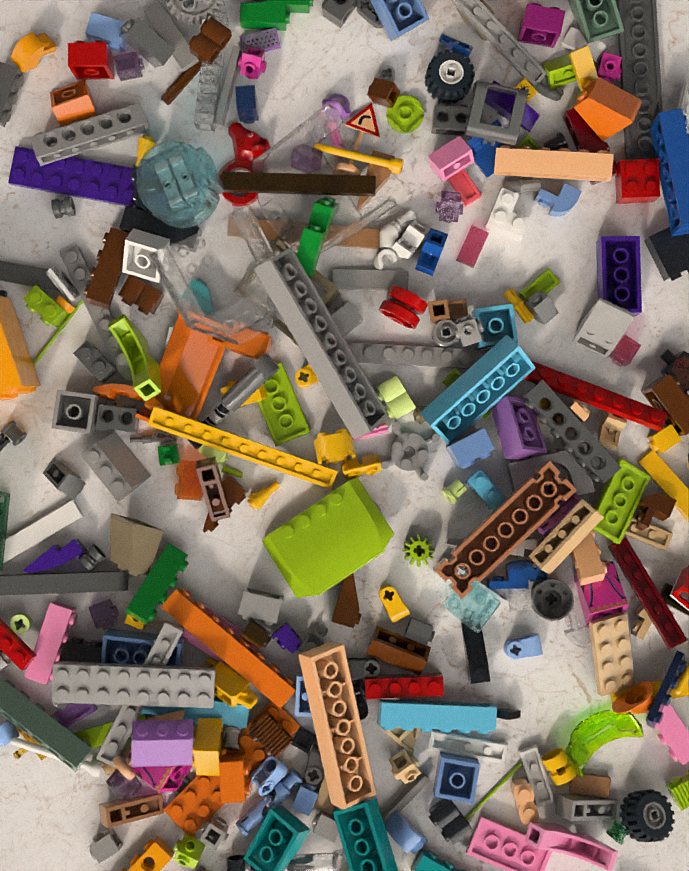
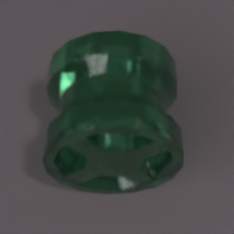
M616 819L613 821V826L606 831L620 845L624 843V838L630 835L625 833V826H621V823Z

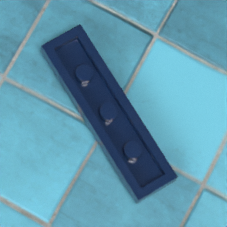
M680 651L676 652L646 717V724L649 727L655 728L657 723H661L664 716L662 712L664 706L668 707L672 698L670 693L672 689H676L678 686V675L680 672H684L686 668L685 654Z

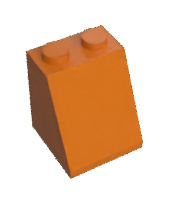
M598 77L593 82L589 80L583 85V91L577 96L574 108L598 137L604 141L633 123L642 101L636 96Z

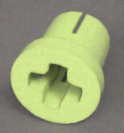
M456 479L447 488H443L441 492L454 505L467 489Z
M18 614L11 619L10 628L16 634H23L32 626V618L26 614ZM22 619H23V624H25V626H23V627H21L22 623L19 622V621L22 620Z

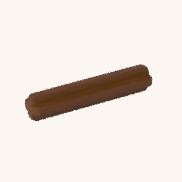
M198 59V63L184 71L161 97V100L166 105H170L202 69L204 63L200 59Z

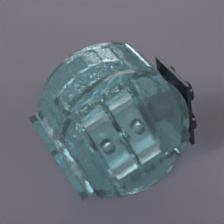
M168 141L156 145L142 157L138 167L133 165V172H131V179L133 184H135V191H133L134 202L146 212L150 210L153 216L163 223L176 228H189L204 222L215 211L220 200L219 194L225 192L211 156L202 146L195 149L194 146L185 142Z

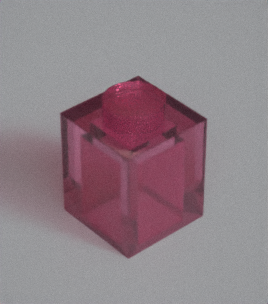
M624 335L609 357L613 359L612 362L620 367L627 366L633 360L641 344Z

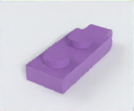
M574 492L566 501L559 502L558 505L560 507L537 530L547 537L582 498Z

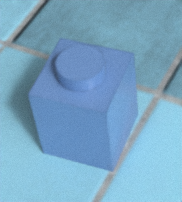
M307 781L306 783H300L291 808L309 816L319 795L317 786L311 785Z

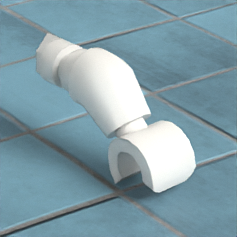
M411 210L405 215L397 217L396 222L387 223L379 233V246L382 251L377 253L373 260L377 270H381L384 266L382 256L388 257L390 263L397 262V257L392 251V247L402 230H405L414 220H417Z

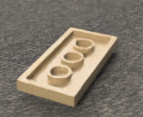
M622 611L589 621L597 693L600 696H605L635 686L627 613Z

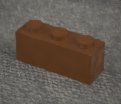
M376 626L366 654L420 675L428 661L431 647Z

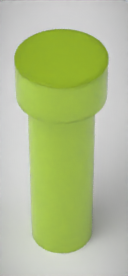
M226 465L223 466L221 471L242 478L243 475L242 472L231 469Z

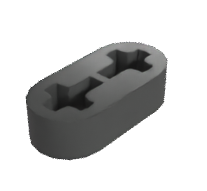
M358 0V14L373 27L383 28L381 21H376V16L378 17L371 1ZM362 4H363V5L369 4V5H368V9H367V8L362 9Z

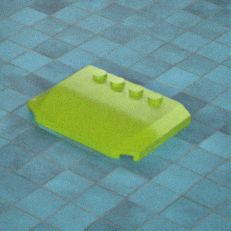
M358 477L347 481L268 534L262 540V543L296 598L320 596L383 554L395 533Z

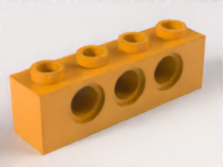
M158 836L154 841L150 839L143 847L144 852L141 855L137 853L129 862L131 865L127 870L123 868L121 871H161L172 859L175 852ZM146 857H152L155 863H148Z

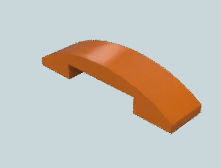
M104 384L95 386L92 389L97 396L115 402L118 395L146 402L144 406L150 412L153 411L154 406L165 409L154 397L144 401L133 389V386Z

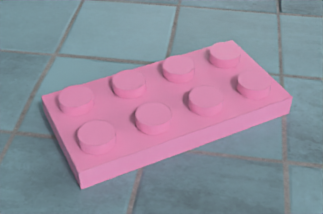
M480 815L466 849L468 855L506 871H544L552 851L538 850L524 841L526 834Z

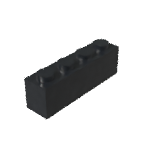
M136 205L125 207L119 227L122 231L130 233L134 228L170 239L169 246L193 253L196 252L202 232L198 224L190 221L183 223L174 216L166 218L161 216V213L153 210L149 213Z

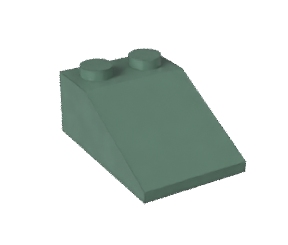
M568 0L573 16L587 44L624 32L615 0Z

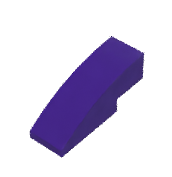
M495 80L492 82V84L501 85ZM487 90L484 103L498 110L497 114L510 121L516 96ZM527 103L520 127L530 133L540 115Z
M73 539L62 549L59 545H53L23 569V571L31 573L58 567L79 557L87 549L79 539Z

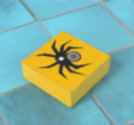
M526 79L522 80L515 87V89L528 91L526 103L538 93Z

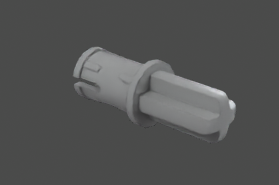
M522 179L520 181H503V188L522 194L523 192L539 191L541 189L540 180L522 181Z

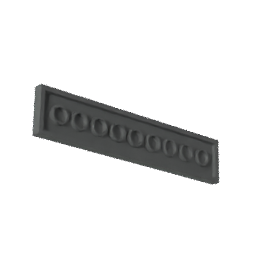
M616 0L624 32L618 34L619 54L622 57L620 68H622L621 89L642 101L633 123L624 128L626 160L656 159L649 128L657 114L663 112L656 0Z

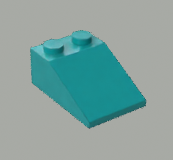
M284 806L270 808L243 859L257 871H283L302 847L311 829Z

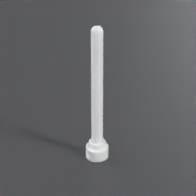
M13 737L10 740V743L14 746L59 760L41 745L17 737ZM99 760L85 761L81 768L87 769L90 775L98 777L103 762Z

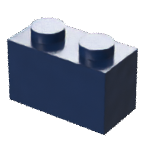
M255 85L235 86L236 107L240 122L252 124L255 121H259Z

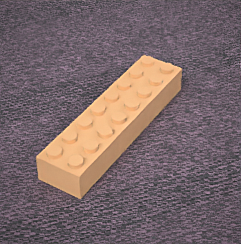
M331 641L298 654L331 804L345 810L375 795L376 792L345 648L343 644Z

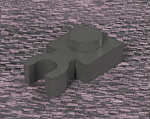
M316 623L313 628L314 634L307 633L298 651L303 653L323 645L324 642L320 639L327 635L328 628H325L323 633H319L317 631L319 623Z

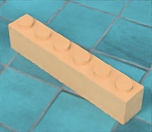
M502 145L500 148H496L494 175L610 182L614 154H609L608 151L603 150L597 151V153H589V150L584 149L578 150V152H570L569 149L565 148L558 149V151H550V148L541 147L539 150H531V147L527 146L512 149L511 146Z

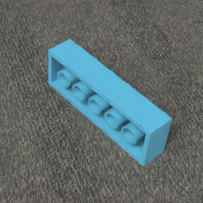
M506 335L423 409L420 415L450 445L536 367L521 347Z

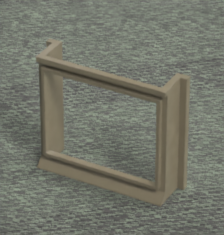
M278 239L254 268L273 258L277 252L281 253L289 247ZM253 268L233 293L241 297L298 346L287 325L245 291L257 277ZM315 269L314 276L311 279L328 292L322 299L328 310L341 293L338 291L337 286Z

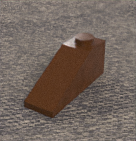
M216 457L196 461V471L211 522L229 518L230 512Z
M351 574L343 580L331 622L354 629L355 624L359 625L362 614L359 613L354 574Z

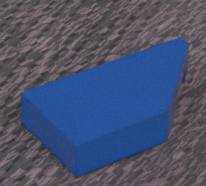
M444 34L440 36L439 42L450 51L457 50L458 54L462 52L466 58L470 56L473 46Z

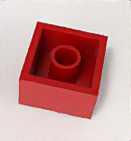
M77 40L74 43H68V67L77 80L114 79V56L107 42L95 40L85 43L84 41Z
M658 159L620 160L617 163V173L615 174L616 204L655 202L660 197Z

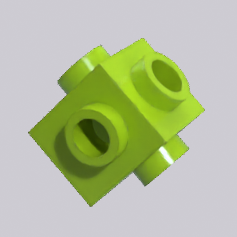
M185 834L182 840L178 839L173 849L176 851L173 859L182 866L194 869L203 853L205 845L197 837Z

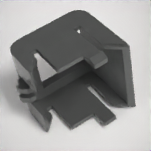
M477 80L473 86L474 96L469 98L467 104L469 111L464 135L483 138V144H487L488 141L491 142V146H494L496 141L502 144L515 145L528 91ZM487 90L516 96L508 128L480 123Z

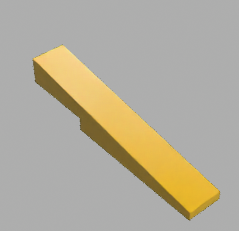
M651 450L638 461V464L651 476V479L665 495L677 500L675 508L686 521H689V489L664 461Z

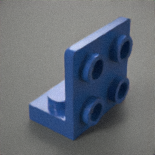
M498 119L490 124L499 127L502 126ZM472 137L466 143L472 149L476 165L485 177L488 178L494 174L496 148L507 144L496 141L495 145L491 146V142L488 141L487 144H483V138Z

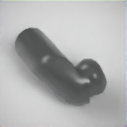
M541 82L535 87L539 94L554 101H559L564 94L561 88L557 87L553 90Z

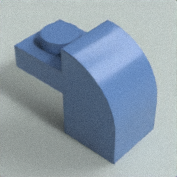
M564 183L557 196L540 189L535 201H538V204L542 207L551 208L548 215L559 217L567 214L574 207L582 191Z
M395 811L384 822L385 829L389 835L407 853L415 854L428 841L398 811Z

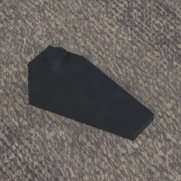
M480 620L461 622L468 680L471 684L490 682Z

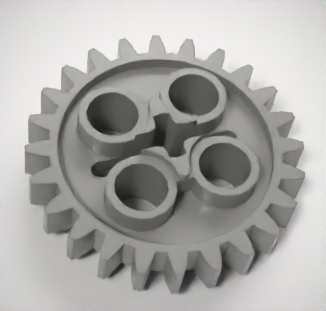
M166 0L168 2L166 5L171 14L175 15L178 21L182 19L184 24L190 21L192 26L195 24V21H198L199 25L202 24L203 19L208 21L209 16L215 19L214 12L221 13L219 6H225L223 0Z

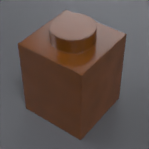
M374 78L368 88L367 95L374 104L393 109L401 91L394 82Z

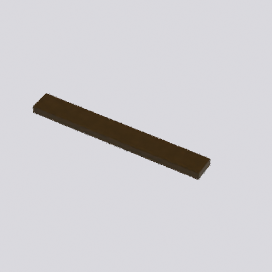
M222 171V192L375 196L376 176Z

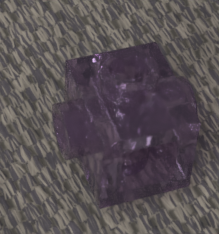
M441 191L440 202H436L435 213H439V221L446 223L458 222L459 215L463 214L460 192Z

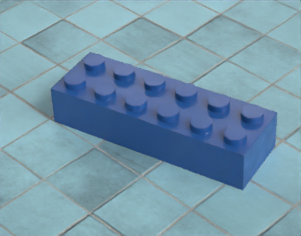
M682 109L659 112L649 127L655 158L659 161V177L671 236L689 234V133L687 134L686 130L687 117L683 115Z

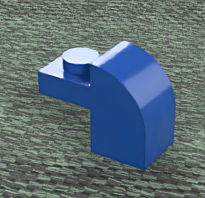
M430 228L415 270L433 276L448 234Z

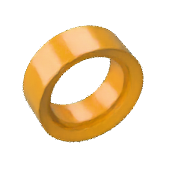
M61 295L54 299L69 314L75 309Z

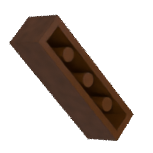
M112 227L109 233H105L103 238L105 245L103 250L98 251L96 258L98 261L97 267H93L90 274L92 281L90 285H86L84 290L87 303L109 310L122 274L125 239L130 233Z

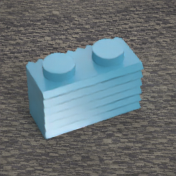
M478 469L465 481V483H468V486H471L470 489H473V492H476V495L483 500V503H486L488 509H495L506 499V496L482 469Z

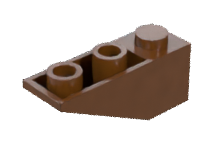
M229 475L222 483L229 512L231 513L233 511L231 507L235 503L239 505L246 498L244 494L247 491ZM209 512L203 527L204 533L208 530L212 532L219 525L217 521L211 522Z

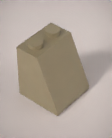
M111 513V561L118 564L117 568L125 571L129 570L128 573L133 576L139 577L140 574L148 575L164 531L143 521Z

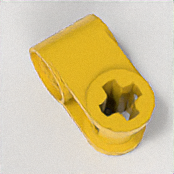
M310 365L299 369L295 374L296 384L301 388H306L319 382ZM300 375L308 376L307 382L299 381L301 379Z
M383 585L379 589V598L393 623L410 614L403 600L400 599L392 586ZM386 590L392 592L390 594L391 598L389 599L387 597H383L385 596Z

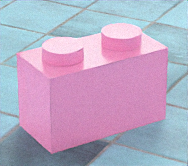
M460 136L428 155L431 169L442 182L475 162L472 149Z

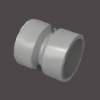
M451 320L438 322L432 332L433 342L439 347L446 348L451 346L457 340L454 328H457L456 323Z

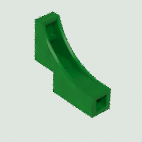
M314 0L241 2V29L268 30L276 28V30L286 31V24H290V13H309L310 6H313Z
M324 196V198L314 202L309 223L303 229L296 255L309 279L314 276L325 238L340 204L335 202L334 198Z

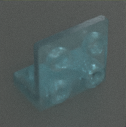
M473 581L470 584L473 589L463 599L453 591L443 604V607L469 628L479 633L501 602Z

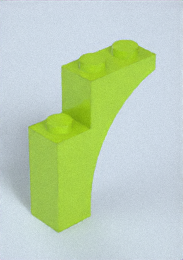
M123 314L108 323V328L118 341L127 359L132 374L133 389L144 401H147L161 392L160 366L148 353L147 339L127 316Z

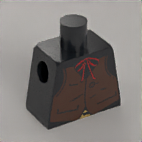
M667 349L660 356L667 364L661 370L663 376L670 374L676 377L680 383L679 387L681 390L687 392L689 390V353L681 351L675 356Z

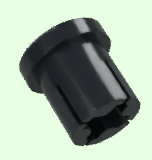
M561 132L556 133L555 137L544 143V147L550 148V151L569 148Z

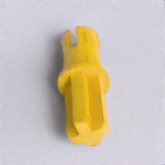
M513 288L503 294L506 300L513 304L514 311H516L525 324L533 320L534 316L524 304L525 301L520 299Z

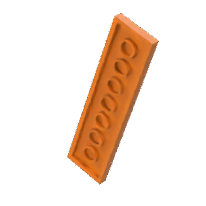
M271 700L248 723L247 728H243L241 733L238 734L239 750H223V754L247 752V758H250L251 770H249L248 778L266 758L270 757L264 752L262 743L254 741L249 735V727L254 721L268 710L290 735L300 727V724L283 707L280 709ZM197 775L164 808L163 811L187 835L193 836L202 827L205 820L208 821L224 805L221 804L220 776Z

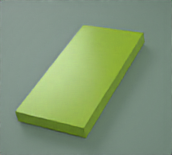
M282 362L277 363L280 367L277 373L264 382L268 398L257 402L276 447L311 432Z
M617 458L616 462L622 468L606 481L594 507L604 518L593 530L615 544H620L651 476L623 458Z

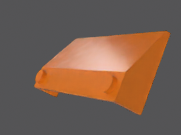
M178 309V319L159 364L161 392L155 395L154 398L166 410L197 421L226 349L231 329ZM144 402L141 412L136 413L135 417L149 422L152 412L144 406L146 403Z

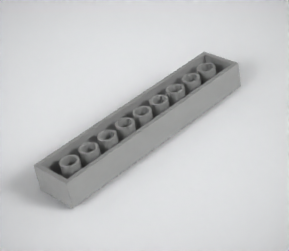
M292 247L254 268L346 425L347 430L353 439L372 432L389 415Z

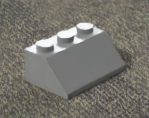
M116 432L95 443L81 455L117 501L123 500L151 477Z

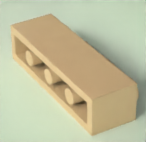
M582 499L529 555V558L541 570L551 574L604 517Z

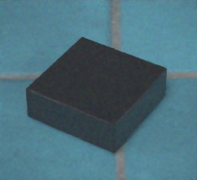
M300 726L291 745L308 754L317 738L316 734Z

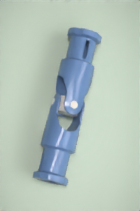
M292 768L290 773L283 780L281 779L271 792L258 800L248 810V813L236 822V826L244 835L247 836L256 824H260L266 818L270 808L277 807L292 793V789L296 785L304 781L298 771Z

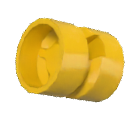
M564 748L554 749L545 754L541 759L546 770L551 771L549 775L555 785L565 784L577 775L572 763L568 762L569 757Z

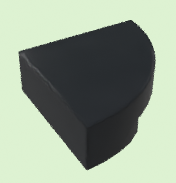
M497 709V718L511 720L521 717V710Z

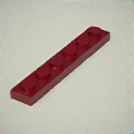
M625 537L621 540L620 544L613 543L609 545L610 552L668 650L688 641L628 539Z

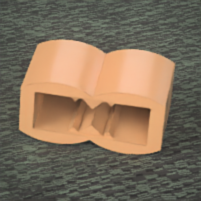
M525 777L511 780V792L516 800L515 807L524 825L530 822H538L539 811L534 803V792Z

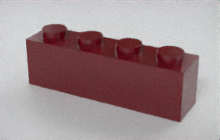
M575 108L565 112L563 120L577 152L581 149L589 150V153H597V151L602 150L610 152L608 143L598 137ZM614 159L612 177L617 173V164ZM590 181V182H591V185H595V184H597V183H599V182H602V181Z

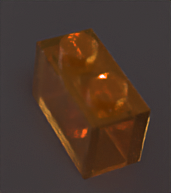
M180 460V464H177L176 475L179 476V482L175 484L177 499L203 501V492L196 471V461Z

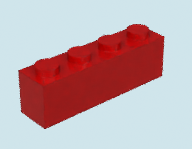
M441 672L421 673L420 675H377L373 678H365L366 699L444 696V683Z

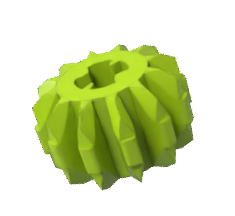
M417 534L416 541L413 536H410L409 538L412 543L404 542L406 546H409V549H402V552H409V554L404 556V559L411 558L410 565H413L415 560H417V567L421 566V560L425 565H428L425 558L428 557L433 560V556L429 555V552L433 553L435 549L428 548L433 545V542L429 541L426 543L428 540L427 536H424L421 541L420 534ZM417 545L424 549L423 553L420 552L421 555H417L414 552V548L417 549Z

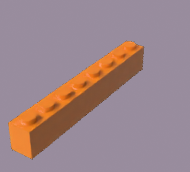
M178 587L175 589L161 608L281 709L296 691V682L289 676L284 677L279 673L281 670L274 663L270 665L266 662V657L258 650L254 652L250 648L251 644L244 638L240 640L230 626L227 625L225 627L221 624V619L216 614H209L205 610L206 606L198 600L195 602L190 598V592L184 588L180 589Z

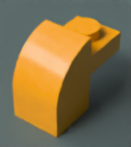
M31 32L16 44L10 59L24 73L37 68L40 58L55 52L57 46L45 32L36 36Z

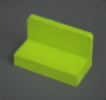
M569 54L542 62V67L547 72L548 86L551 89L577 81Z

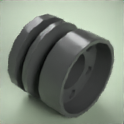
M551 578L542 579L535 583L529 595L530 605L534 612L542 618L551 621L561 620L568 616L574 604L573 593L569 586L562 581ZM550 593L551 596L555 597L551 604L545 600L546 597H549Z

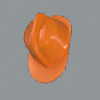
M642 681L620 695L612 704L613 711L616 713H627L630 711L633 714H643L649 711L655 700L652 694V683Z

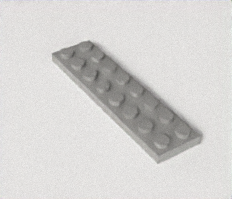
M54 661L52 702L189 708H213L215 668Z

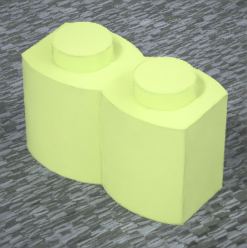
M397 375L376 387L378 398L387 405L385 410L390 419L394 417L396 421L416 409Z

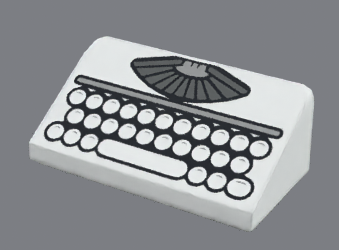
M57 264L46 271V275L68 302H72L80 296L78 290Z

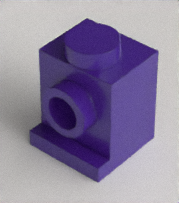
M288 622L283 624L271 636L273 639L277 637L279 639L277 640L279 646L291 653H294L301 647L299 643L302 639Z

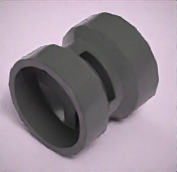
M71 196L65 197L61 201L59 199L51 200L52 211L56 219L62 218L64 215L75 216V205Z
M95 544L89 547L87 553L79 556L80 562L89 571H93L97 563L103 562L106 559L105 554Z

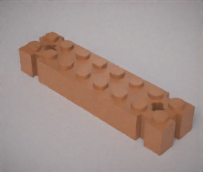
M550 461L544 462L534 472L537 475L535 479L533 477L527 478L451 550L450 553L453 556L448 561L443 558L433 568L445 582L448 579L452 581L449 586L461 599L473 589L470 584L474 580L480 583L560 507L557 504L559 500L566 501L577 491L566 478H558L561 472ZM544 485L550 486L548 489L550 491L549 493H544ZM463 565H465V573H459L458 575L457 572L459 570L457 568L459 566L463 567Z

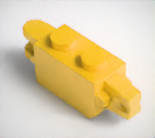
M211 658L205 660L207 667L215 668V696L230 707H236L238 704H241L251 709L258 702V697L249 689V682L243 676H239L229 665H225L221 661L217 663Z

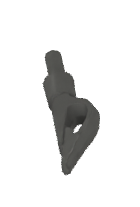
M157 430L153 436L142 435V437L130 438V443L142 442L143 444L176 441V439L163 430ZM162 433L167 437L160 438L158 437V434Z

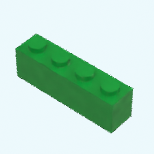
M168 543L126 608V614L147 625L149 620L153 621L158 613L156 610L158 605L165 603L169 596L167 591L170 587L174 588L179 578H177V575L180 571L184 572L189 564L187 561L188 554Z

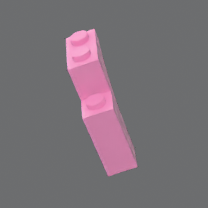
M530 822L524 839L525 842L538 850L567 854L609 871L613 870L618 851L588 834L573 833L559 824Z

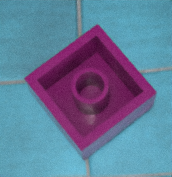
M538 3L527 4L521 19L517 41L554 48L562 31L565 11L560 10L558 7H543Z

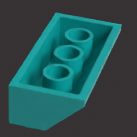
M376 798L355 804L345 810L341 809L333 812L350 871H398Z

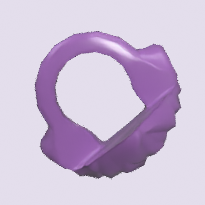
M334 94L328 99L322 100L325 115L334 121L344 120L352 113L349 109V100L343 95ZM340 98L345 101L346 106L342 107L339 101L332 100Z

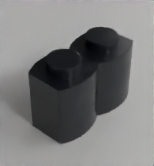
M443 798L429 809L431 814L429 819L435 826H440L443 830L441 834L447 842L451 841L455 844L472 831L471 825L452 800Z

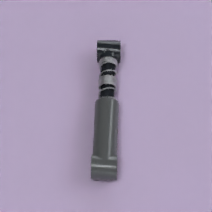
M267 353L261 356L252 365V368L221 398V404L215 406L208 413L209 416L204 417L205 420L200 422L213 427L218 426L225 419V415H229L230 411H236L265 381L277 373L280 367ZM187 439L195 449L203 445Z

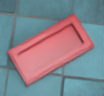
M465 169L447 179L465 207L482 196Z

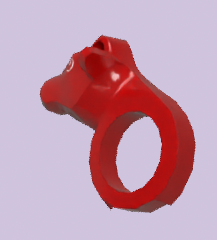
M233 122L228 128V133L233 141L235 158L219 170L215 183L219 184L220 193L226 201L231 203L232 206L243 207L254 203L261 193H249L243 197H236L229 192H222V171L234 172L244 170L247 172L263 173L264 161L271 146L267 139L244 128L240 123Z

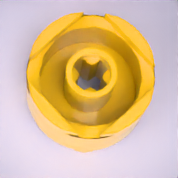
M347 429L337 430L335 434L328 435V432L317 434V439L314 440L319 465H322V461H325L326 464H334L347 461V456L350 455L352 459L356 457L352 436L348 433Z

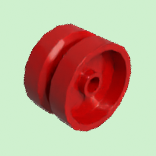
M391 285L387 292V297L390 300H383L379 311L394 322L415 330L420 321L416 314H424L428 304L414 293L399 286Z

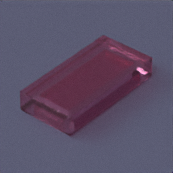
M472 225L456 261L474 268L489 232Z

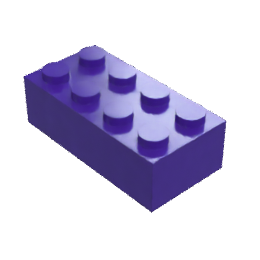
M601 236L596 241L597 300L599 298L608 300L612 304L627 309L630 313L637 316L642 313L640 236Z

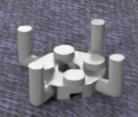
M393 423L392 429L397 438L391 445V458L382 462L381 468L387 469L395 464L405 471L415 470L420 480L426 481L428 474L424 472L422 466L428 459V446L437 442L440 436L433 434L423 439L416 433H403L400 423ZM408 446L413 447L415 450L414 456L410 458L404 454V449Z

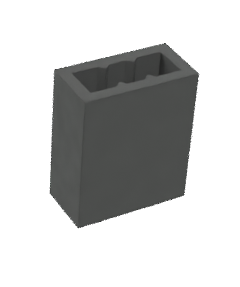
M139 17L126 21L120 28L122 33L119 37L155 68L164 66L175 51Z

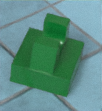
M178 444L158 446L160 466L180 463Z

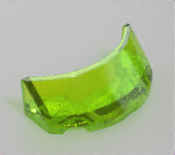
M604 710L592 714L587 719L581 721L571 733L568 747H566V756L579 778L583 777L587 762L600 747L620 738H642L644 736L642 725L630 711L627 713H616Z

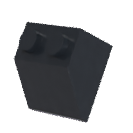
M74 636L65 642L59 661L101 663L103 641L91 640V642H87L82 637Z

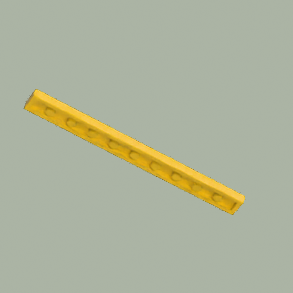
M154 406L148 422L149 426L328 489H332L338 472L332 468Z

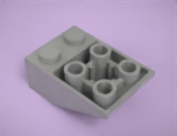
M599 298L579 323L572 342L607 358L633 321L635 314L612 304L608 300Z

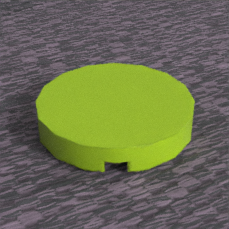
M400 95L393 109L387 108L386 117L388 124L393 130L398 133L407 134L414 132L420 127L423 122L424 110L420 101L415 97Z

